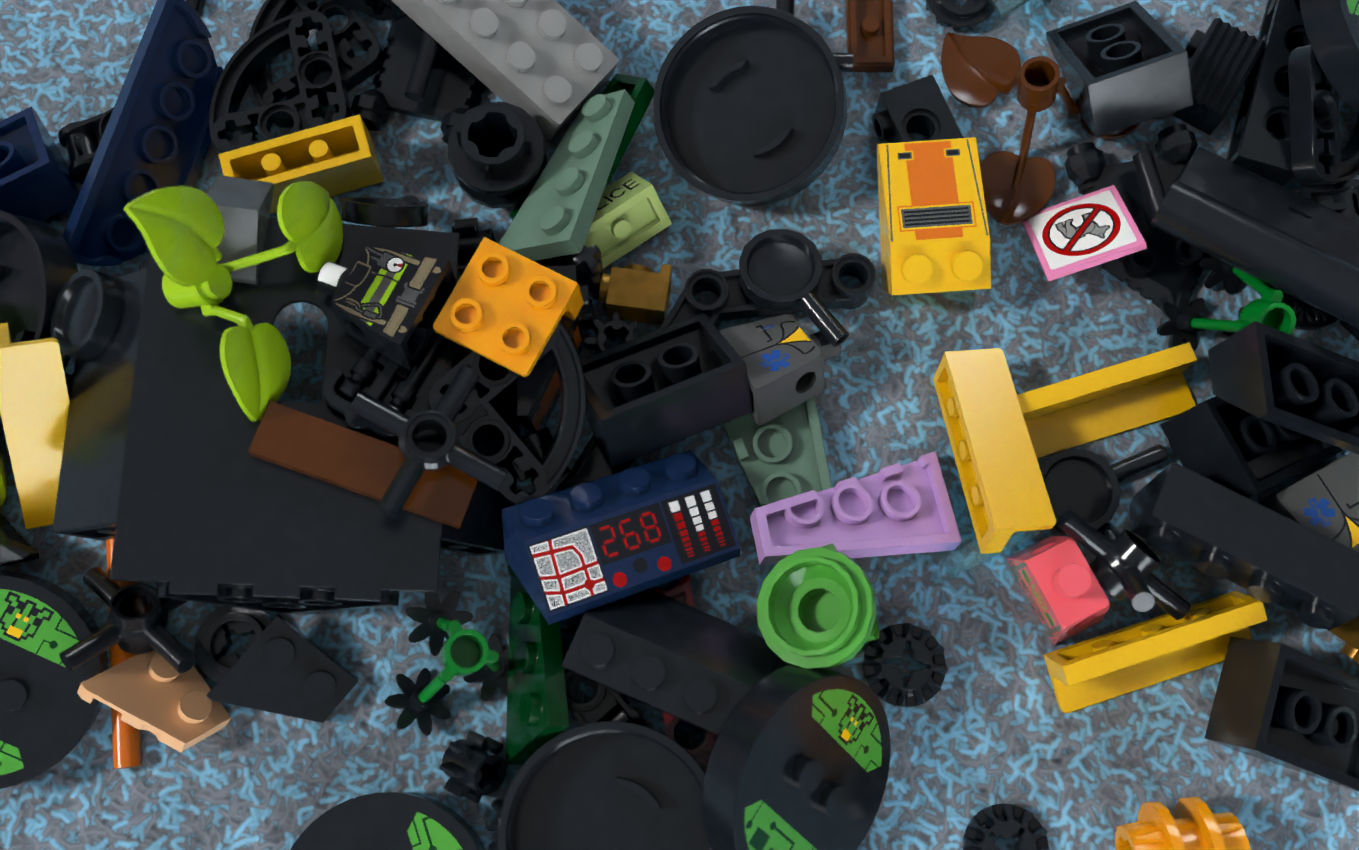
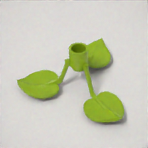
M298 181L288 185L279 197L277 218L280 229L289 242L280 247L218 264L216 262L221 260L222 253L216 247L223 239L225 224L217 205L205 192L190 186H170L141 195L129 202L124 207V211L141 231L154 260L164 272L162 289L165 298L176 308L183 309L201 306L203 316H218L235 322L238 325L226 329L221 336V365L229 387L243 412L252 422L261 421L269 402L276 403L287 387L291 375V356L288 346L279 330L270 323H258L253 326L251 319L247 315L221 307L219 303L231 293L232 278L230 272L280 258L294 251L301 267L308 273L320 272L327 262L335 263L343 244V224L335 202L329 197L328 191L314 182Z

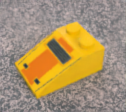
M976 137L877 144L883 291L890 295L991 289L990 234Z

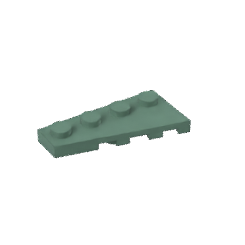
M625 89L608 94H597L585 101L499 242L500 245L532 261L582 252L635 104Z
M815 396L758 426L750 413L722 424L759 507L811 490L820 492L832 488Z

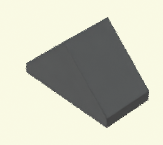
M218 175L207 192V195L217 205L225 224L223 239L216 247L222 253V258L216 263H227L263 252L274 190L273 183ZM261 263L230 272L232 282L257 285Z

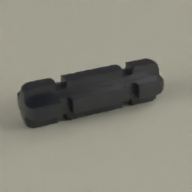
M584 245L582 252L575 254L576 257L572 259V264L576 265L580 282H588L589 293L593 299L599 297L600 282L603 274L601 251L596 245L588 248Z

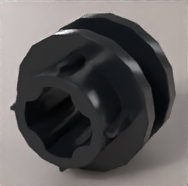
M506 102L483 103L469 109L455 122L448 138V159L461 190L475 203L490 208H512L523 203L548 164L544 135L536 119L523 108Z

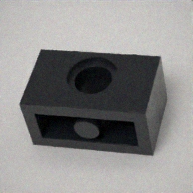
M933 74L880 93L875 114L872 115L873 127L880 141L887 140L888 143L917 141L911 138L909 133H920L927 140L963 138Z

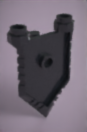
M404 13L392 21L387 36L388 47L383 49L382 56L384 59L380 61L377 68L379 74L375 75L373 81L375 88L354 96L351 111L354 116L361 115L369 131L380 130L381 125L388 122L391 111L441 121L442 140L448 145V138L455 122L469 109L481 105L482 97L480 95L485 91L486 86Z
M1185 124L1171 125L1157 134L1159 141L1155 148L1158 156L1153 157L1151 150H1144L1135 154L1132 157L1133 161L1106 166L1107 163L1103 151L1097 149L1093 142H1085L1067 151L1068 159L1064 164L1067 175L1078 187L1079 194L1086 195L1115 185L1142 234L1147 249L1101 264L1102 268L1121 282L1124 280L1129 282L1127 286L1134 291L1139 289L1141 291L1139 294L1145 299L1151 297L1153 299L1151 303L1160 309L1161 304L1165 302L1175 305L1177 293L1181 289H1185L1188 292L1190 300L1193 294L1190 290H1194L1198 283L1196 277L1199 278L1204 270L1199 265V261L1202 258L1210 257L1209 254L1150 226L1164 198L1174 182L1181 177L1198 146L1194 132L1187 130Z

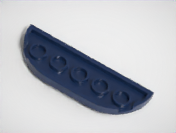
M157 0L62 235L68 243L77 264L100 267L115 266L143 253H149V248L141 231L124 211V207L141 195L156 189L170 186L194 187L212 141L209 129L210 105L215 86L223 68L222 66H217L208 38L212 37L200 16L184 0Z

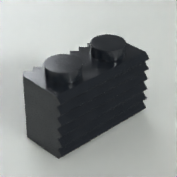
M1215 18L1205 33L1196 29L1184 48L1189 59L1188 65L1193 105L1176 110L1172 116L1211 135L1225 118L1266 45L1264 40H1257L1255 35L1249 36L1247 31H1240L1238 27H1231L1229 22L1223 23L1221 18Z

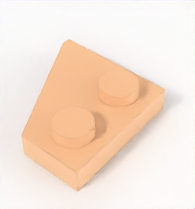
M155 650L137 654L81 682L77 691L80 698L91 704L94 699L122 713L121 721L138 730L152 732L158 741L179 752H183L218 732L231 719L220 702L212 701L206 696L211 689L194 665L187 672L179 673Z

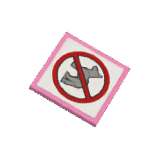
M1115 185L1042 209L1029 220L1022 222L1048 282L1147 249L1146 242Z

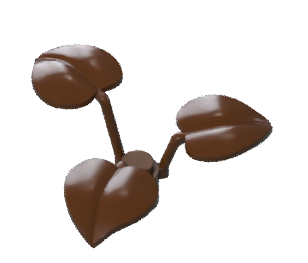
M948 32L943 42L941 67L946 86L957 101L970 107L983 108L992 104L999 92L1004 95H1010L1017 88V100L1027 110L1019 156L1009 151H999L989 155L980 163L986 211L997 223L1003 225H1014L1027 221L1047 205L1053 195L1056 183L1054 167L1049 160L1041 157H1028L1036 113L1049 108L1054 103L1057 93L1071 114H1080L1074 103L1072 95L1070 96L1065 87L1066 79L1060 77V69L1052 59L1043 56L1033 57L1021 66L1020 57L1016 49L1003 40L987 36H962ZM1080 117L1083 129L1095 136L1082 117ZM1141 123L1129 126L1122 133L1102 135L1099 138H1122L1135 131Z

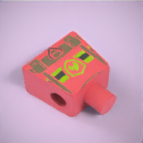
M1051 535L1006 558L1054 645L1100 623L1111 606L1109 599L1072 537Z

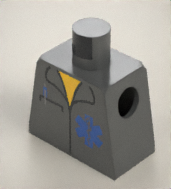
M789 314L719 330L746 363L753 412H750L758 426L771 421L821 393L825 387L824 361L841 354V344L833 347L821 331L809 335L797 319Z
M1350 452L1258 502L1301 525L1359 552V454Z

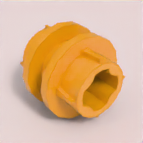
M1198 796L1179 798L1175 806L1174 818L1168 808L1160 801L1142 803L1138 811L1137 822L1116 826L1117 830L1115 832V850H1251L1245 830L1238 818L1231 812L1212 813L1208 805Z

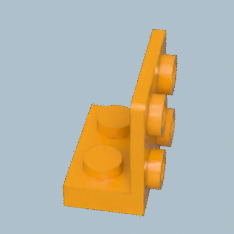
M484 237L435 320L433 328L436 333L523 377H527L530 375L562 316L564 315L575 320L584 301L577 282Z

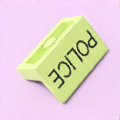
M629 172L607 186L598 204L584 243L587 248L592 245L599 247L603 269L672 224L653 185L635 173Z

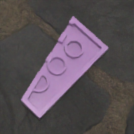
M936 451L921 455L917 461L901 465L899 462L884 467L879 473L857 479L855 476L839 481L835 487L820 492L811 490L755 508L750 516L759 565L777 564L780 560L798 550L818 548L831 543L834 544L837 552L843 553L849 558L952 551L962 542Z

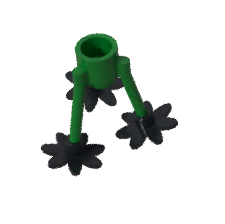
M1206 257L1199 261V265L1204 269L1213 270L1204 281V286L1207 289L1218 285L1223 280L1225 291L1232 294L1236 289L1238 278H1240L1261 295V298L1251 301L1245 307H1241L1238 311L1239 320L1202 318L1199 315L1205 300L1198 298L1190 303L1188 292L1185 289H1181L1177 293L1175 305L1168 302L1161 304L1162 313L1170 320L1157 328L1158 335H1170L1168 348L1190 342L1192 349L1196 350L1197 338L1195 333L1198 331H1222V333L1230 337L1256 321L1292 335L1296 326V316L1289 305L1282 303L1283 292L1281 290L1270 288L1263 281L1215 257Z
M457 590L450 592L442 603L436 592H425L424 601L427 609L421 607H409L406 609L407 616L416 622L422 623L410 633L408 640L416 643L429 637L430 653L433 656H437L441 651L440 657L444 668L432 681L430 671L427 668L421 670L416 683L404 674L396 676L398 688L403 694L388 696L384 702L389 707L404 709L396 724L399 730L405 729L416 719L422 734L428 736L432 732L431 716L437 719H449L451 717L450 711L437 701L449 693L450 687L446 683L454 676H464L463 680L467 683L483 681L481 688V698L483 701H488L493 696L497 686L507 695L509 647L503 651L500 638L496 634H492L487 643V640L481 633L472 629L462 628L461 625L471 621L473 614L462 610L454 611L460 598L459 591Z

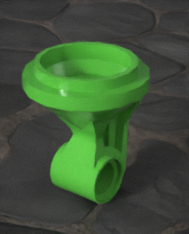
M833 543L818 548L798 550L780 560L765 577L757 599L758 627L767 646L784 662L805 669H833L854 658L866 642L879 639L875 591L865 571L845 554L837 552Z

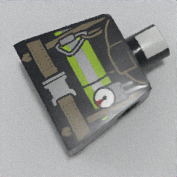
M374 244L362 248L351 268L331 261L327 262L322 267L317 280L318 290L333 296L330 307L341 328L347 334L409 370H413L435 331L433 324L457 284L448 259Z

